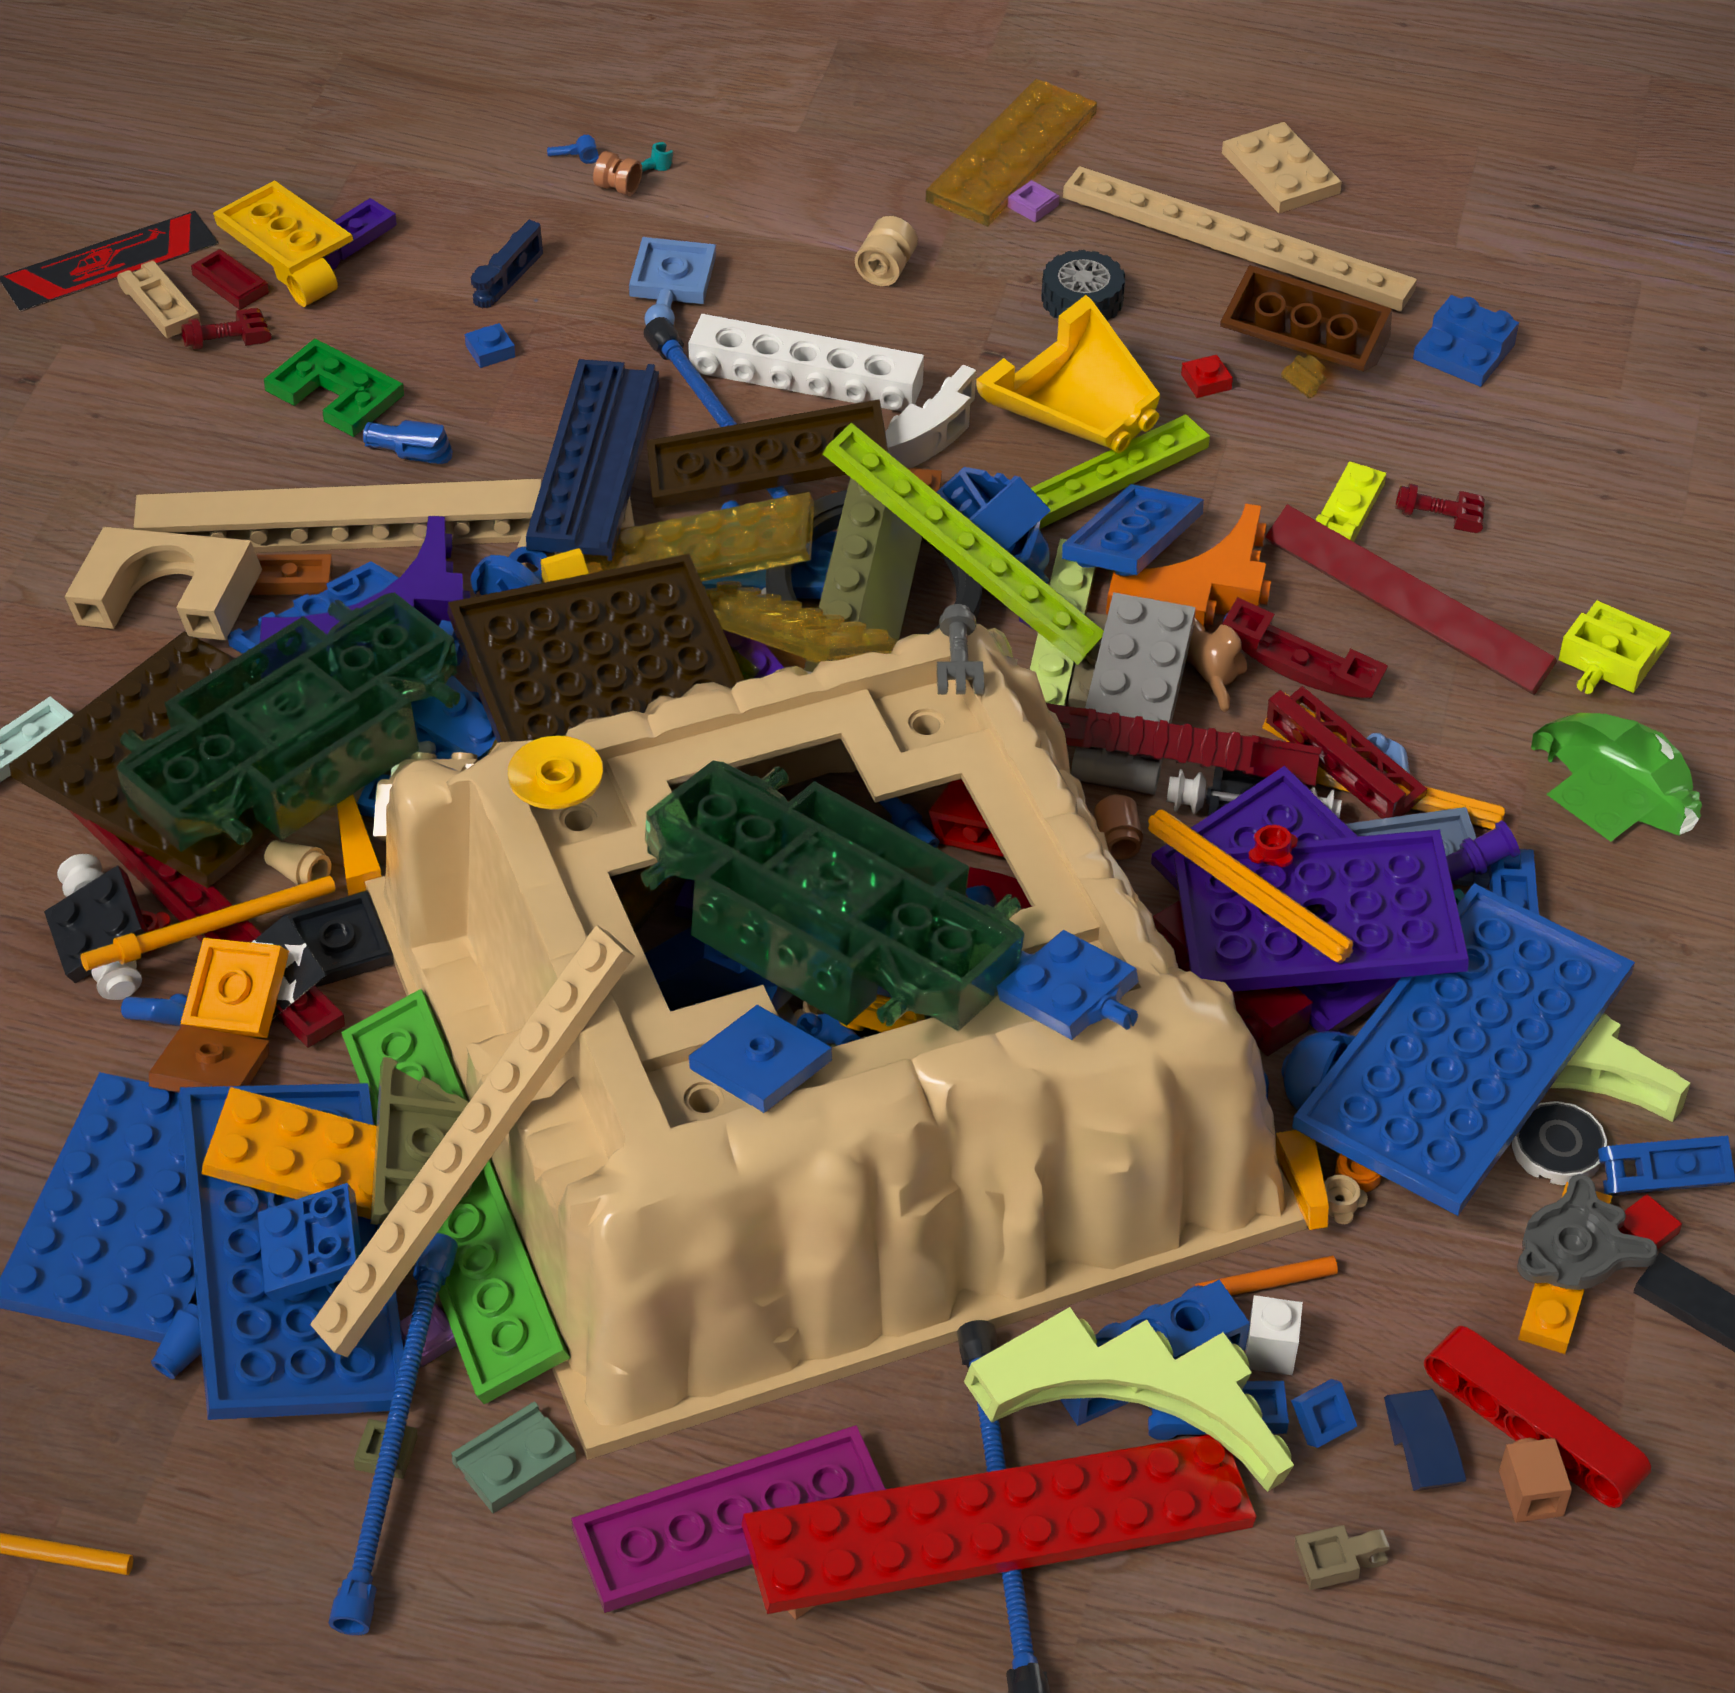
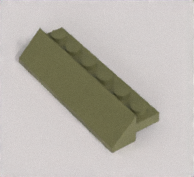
M851 477L806 658L805 671L813 672L821 661L842 660L869 652L891 654L896 642L900 638L921 546L922 536Z

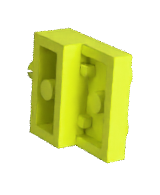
M1596 600L1587 614L1581 613L1563 637L1558 660L1585 672L1577 682V688L1581 692L1586 687L1585 694L1592 693L1600 680L1607 681L1634 693L1668 646L1671 632Z

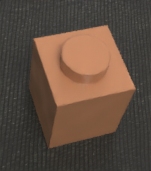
M1524 1438L1513 1444H1506L1499 1473L1515 1523L1564 1516L1572 1488L1555 1438L1543 1440Z

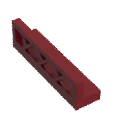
M1301 686L1291 696H1288L1280 689L1268 699L1266 723L1291 743L1322 747L1318 766L1380 818L1403 816L1426 796L1427 788L1305 687ZM1303 703L1315 713V718L1302 708L1300 704ZM1333 732H1338L1339 734H1341L1346 739V743L1343 742L1339 737H1337ZM1364 758H1370L1373 762H1375L1377 764V769ZM1395 784H1401L1410 793L1406 796V793Z

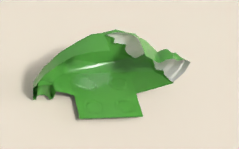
M1581 712L1545 724L1533 733L1531 749L1534 751L1542 749L1548 752L1547 760L1549 762L1558 757L1572 772L1570 777L1546 795L1610 842L1637 821L1680 836V834L1692 830L1700 819L1702 803L1699 800L1700 792L1692 790L1693 782L1690 769L1685 763L1681 752L1670 743L1663 733L1634 720L1608 714Z

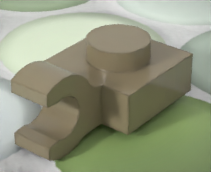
M1344 1525L1295 1536L1294 1545L1310 1590L1359 1579V1565L1364 1568H1375L1387 1564L1388 1559L1385 1551L1390 1549L1383 1529L1372 1530L1349 1538Z

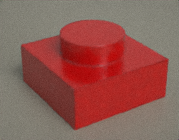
M1217 354L1182 363L1181 375L1196 398L1232 390L1233 377Z

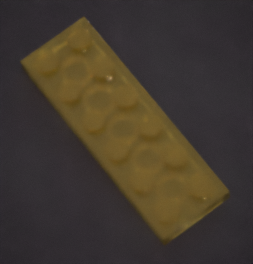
M1035 79L926 189L925 202L988 227L1007 207L1008 196L1033 180L1094 117L1097 111V102L1080 94L1054 86L1049 82Z
M810 492L677 519H669L643 526H634L620 530L613 561H608V556L583 554L588 573L590 574L690 554L701 582L811 560L814 501Z

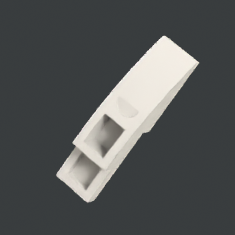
M962 365L952 377L949 376L945 379L941 390L933 399H928L923 408L910 403L899 416H894L888 429L885 431L889 454L906 468H913L929 460L953 443L969 427L970 404L975 399L976 370Z

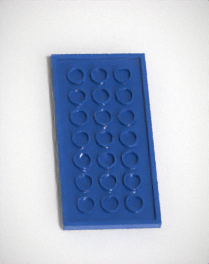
M1475 883L1457 905L1469 958L1468 971L1401 977L1294 1115L1292 1124L1293 1129L1456 1216H1459L1632 975L1635 964L1634 961Z
M368 1083L180 1087L179 1110L207 1419L390 1411L404 1351L396 1290L350 1355L345 1357L334 1353L310 1324L340 1281L276 1302H272L264 1290L258 1212L296 1199L202 1174V1165L230 1087L374 1125ZM358 1216L361 1250L363 1251L382 1223L378 1225L370 1224L371 1219Z

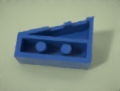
M963 467L936 492L1009 553L1014 549L1015 542L1051 511L1021 477L1014 476L1009 480L1002 473H996L993 477L985 470Z

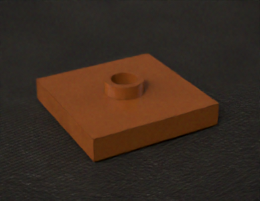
M182 1024L149 1071V1086L179 1092L180 1087L249 1086L269 1055V1040Z

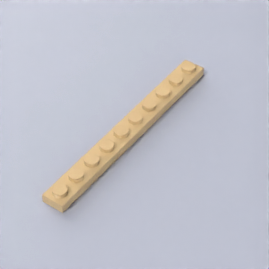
M1081 166L1077 168L1063 188V198L1081 205L1143 224L1146 227L1211 247L1214 250L1229 253L1247 261L1255 262L1279 270L1282 273H1288L1312 281L1315 284L1323 285L1400 312L1416 289V278Z
M597 925L594 927L310 1325L334 1353L345 1357L350 1355L634 959L635 955L607 930Z

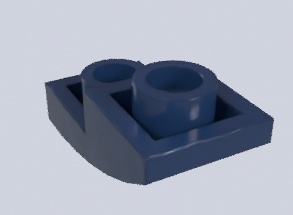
M1433 1389L1385 1396L1384 1400L1394 1445H1403L1413 1491L1454 1486L1466 1482L1455 1438L1445 1412Z

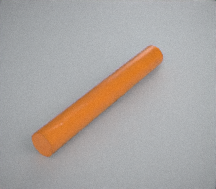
M1332 1255L1221 1278L1220 1281L1229 1294L1234 1296L1335 1275L1338 1273V1266L1335 1257ZM1219 1279L1196 1283L1195 1286L1201 1285L1204 1287Z

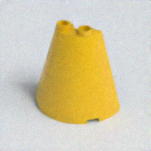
M1087 295L1059 315L1057 341L1015 373V366L1003 358L976 379L979 395L989 404L1105 446L1116 453L1123 452L1141 430L1144 432L1149 431L1159 419L1156 407L1160 399V393L1095 303Z

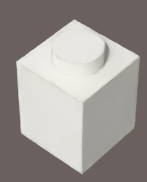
M1254 1295L1245 1353L1249 1361V1369L1293 1375L1299 1344L1303 1302Z

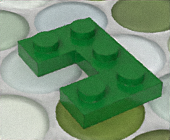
M313 339L264 378L266 392L293 406L297 405L319 386L339 395L338 398L322 410L325 423L352 437L361 432L368 422H373L404 396L403 383L317 339Z

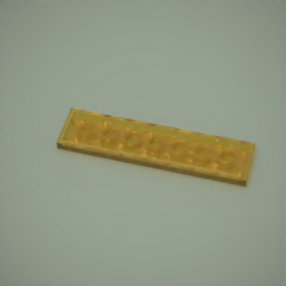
M738 581L717 582V588L705 589L722 629L817 663L821 661L842 660L869 652L891 654L896 642L899 641L889 637V631L866 629V623L844 622V616L823 615V609L802 608V602L781 601V595L761 594L760 588H742V583Z

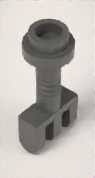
M950 605L944 610L939 619L941 632L949 637L950 662H937V694L947 695L948 680H955L956 695H965L966 680H973L974 695L984 694L983 661H969L967 636L975 631V615L965 605Z

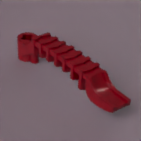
M1046 703L1048 710L1056 714L1060 724L1070 726L1069 728H1063L1066 744L1069 747L1084 749L1097 747L1106 749V752L1113 753L1115 750L1128 752L1129 756L1140 754L1153 756L1155 760H1161L1162 758L1176 760V763L1185 764L1186 762L1200 764V767L1209 768L1210 766L1221 767V771L1224 772L1239 770L1243 771L1242 774L1259 778H1267L1285 766L1304 785H1316V775L1322 747L1285 742L1256 735L1244 736L1234 731L1229 733L1219 732L1215 728H1195L1191 724H1170L1166 720H1160L1159 722L1145 720L1141 716L1133 718L1120 716L1119 713L1115 712L1107 714L1096 712V709Z

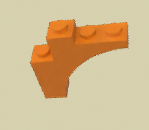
M1245 504L1243 513L1233 530L1220 543L1197 557L1169 566L1143 569L1138 575L1121 576L1113 572L1107 597L1106 615L1109 612L1113 592L1196 607L1195 619L1204 628L1205 624L1213 625L1215 614L1226 615L1237 597L1258 607L1260 604L1267 605L1271 581L1264 580L1266 563L1260 562L1261 551L1255 550V546L1263 547L1267 523L1259 522L1261 506Z

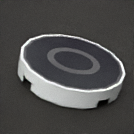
M1559 1101L1539 1103L1512 1140L1515 1158L1526 1172L1536 1178L1539 1175L1551 1179L1550 1183L1557 1185H1566V1182H1569L1572 1176L1578 1174L1590 1178L1593 1177L1601 1165L1598 1149L1607 1146V1138L1603 1127L1591 1113L1574 1104Z

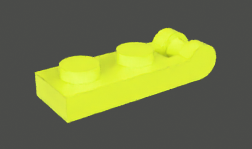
M1349 461L1323 511L1316 517V521L1354 542L1385 485L1386 473Z

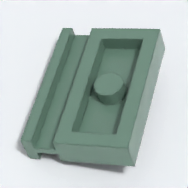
M535 1401L451 1453L454 1466L463 1472L466 1481L493 1514L576 1462L574 1448L550 1419L543 1416Z

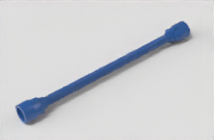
M436 1233L416 1261L413 1277L417 1280L419 1290L417 1291L394 1395L392 1396L390 1412L388 1413L386 1429L384 1430L382 1446L380 1447L354 1564L352 1565V1570L347 1575V1579H344L342 1586L338 1588L328 1621L329 1626L340 1633L364 1635L370 1629L377 1590L372 1585L373 1577L371 1572L384 1523L383 1519L385 1518L386 1507L388 1506L389 1495L395 1476L394 1472L396 1471L398 1455L400 1454L401 1443L408 1420L436 1293L440 1291L441 1286L445 1285L446 1278L450 1275L458 1248L457 1242L445 1234Z

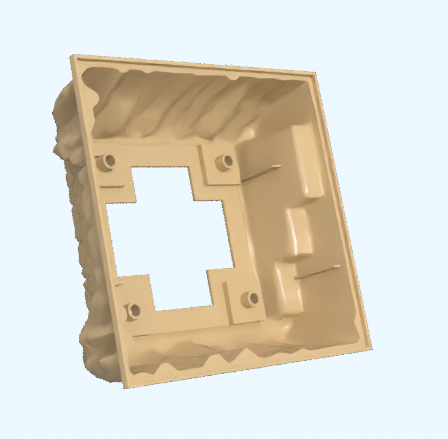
M976 624L975 631L967 636L969 661H983L984 694L974 695L973 680H966L965 695H956L955 680H948L947 695L937 694V662H950L949 637L944 635L940 628L930 634H912L897 641L891 654L869 652L842 660L821 661L811 674H808L798 666L786 667L776 670L775 673L763 678L738 682L732 689L715 682L696 684L681 698L659 696L648 704L645 713L630 711L611 717L588 719L578 726L568 729L565 736L582 740L595 749L602 761L603 778L599 788L591 797L572 807L562 809L535 807L522 801L512 791L508 781L509 762L522 746L533 740L497 743L489 755L464 771H458L429 759L406 764L398 772L389 789V802L386 804V875L365 881L366 890L369 892L390 947L394 965L405 993L408 996L419 989L424 991L451 1054L452 1063L469 1102L596 925L610 932L635 955L634 959L491 1157L561 1338L571 1357L553 1367L552 1370L587 1460L958 1341L957 1330L960 1326L970 1321H989L997 1329L1307 1228L1293 1190L1277 1164L1274 1114L1266 1098V1085L1259 1048L1254 1037L1236 1011L1233 992L1225 982L1201 979L1191 971L1186 972L1178 968L1174 949L1157 932L1152 914L1140 902L1127 876L1109 852L1104 832H1099L1096 820L1085 804V796L1080 780L1070 774L1065 733L1056 714L1047 708L1036 672L1017 665L1018 659L1013 658L1012 650L1005 634L996 628L987 630L981 624ZM855 770H858L875 803L962 779L1032 906L946 932L945 938L980 1004L832 1047L831 1062L765 1113L692 1071L689 1067V1055L754 1006L759 1005L778 1016L764 985L670 1012L610 877L697 853L698 846L683 815L723 806L740 797L784 788L827 773L854 772ZM1062 930H1065L1134 966L1137 969L1139 983L1122 996L1119 1003L1137 1011L1138 1018L1135 1025L1132 1026L1130 1024L1131 1028L1126 1030L1109 1019H1102L1089 1025L1071 1040L999 1000L997 985L1016 969L1001 962L1000 954L1004 947L1007 948V944H1013L1028 954H1034Z

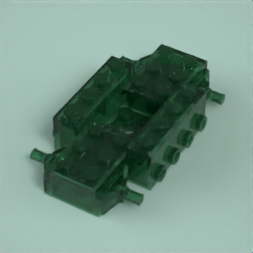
M395 592L385 594L364 607H357L354 610L348 608L342 601L335 600V604L333 602L330 604L328 614L338 620L339 623L333 626L328 634H325L307 618L302 616L166 701L165 707L171 727L168 731L154 739L150 737L146 741L133 729H129L128 734L126 732L123 733L120 743L132 753L122 759L116 769L128 807L180 852L204 837L217 835L221 832L227 833L238 845H244V840L248 842L251 839L252 830L247 828L238 819L242 812L251 806L253 807L255 818L280 840H284L419 751L411 702L427 699L431 696L436 697L447 708H453V704L456 706L460 701V693L446 684L448 679L457 673L456 665L458 661L454 638Z
M712 760L646 812L645 842L647 844V853L654 856L657 862L642 872L641 879L645 886L648 887L650 885V889H656L669 876L674 875L680 878L695 880L692 936L846 1026L876 1000L877 989L880 986L892 996L889 1001L877 1009L878 1019L881 1023L886 1021V1026H892L906 1011H912L917 1014L930 1015L956 1031H960L998 996L997 985L1013 973L1021 961L1024 932L1018 925L1009 920L1021 909L1020 902L1016 897L1011 900L1012 895H1005L994 907L988 904L984 906L966 897L969 866L815 781L788 802L784 795L777 791L789 781L786 771L784 769L780 771V767H774L771 772L761 779L755 775L752 777L724 762Z

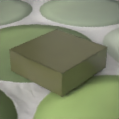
M368 1419L354 1458L355 1470L375 1474L387 1422ZM405 1426L394 1478L404 1479L418 1438L415 1427Z

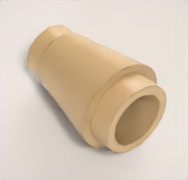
M275 840L268 845L265 851L264 859L266 864L272 866L297 885L328 876L331 871L329 857L318 847Z

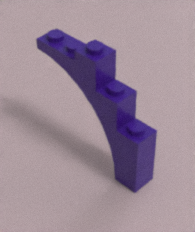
M428 516L426 537L416 559L401 577L381 592L357 604L327 613L300 617H262L258 677L342 682L341 677L407 630L420 641L421 629L437 630L442 620L451 622L447 613L448 602L470 598V591L463 590V573H453V561H446V558H451L452 534L445 533V517Z

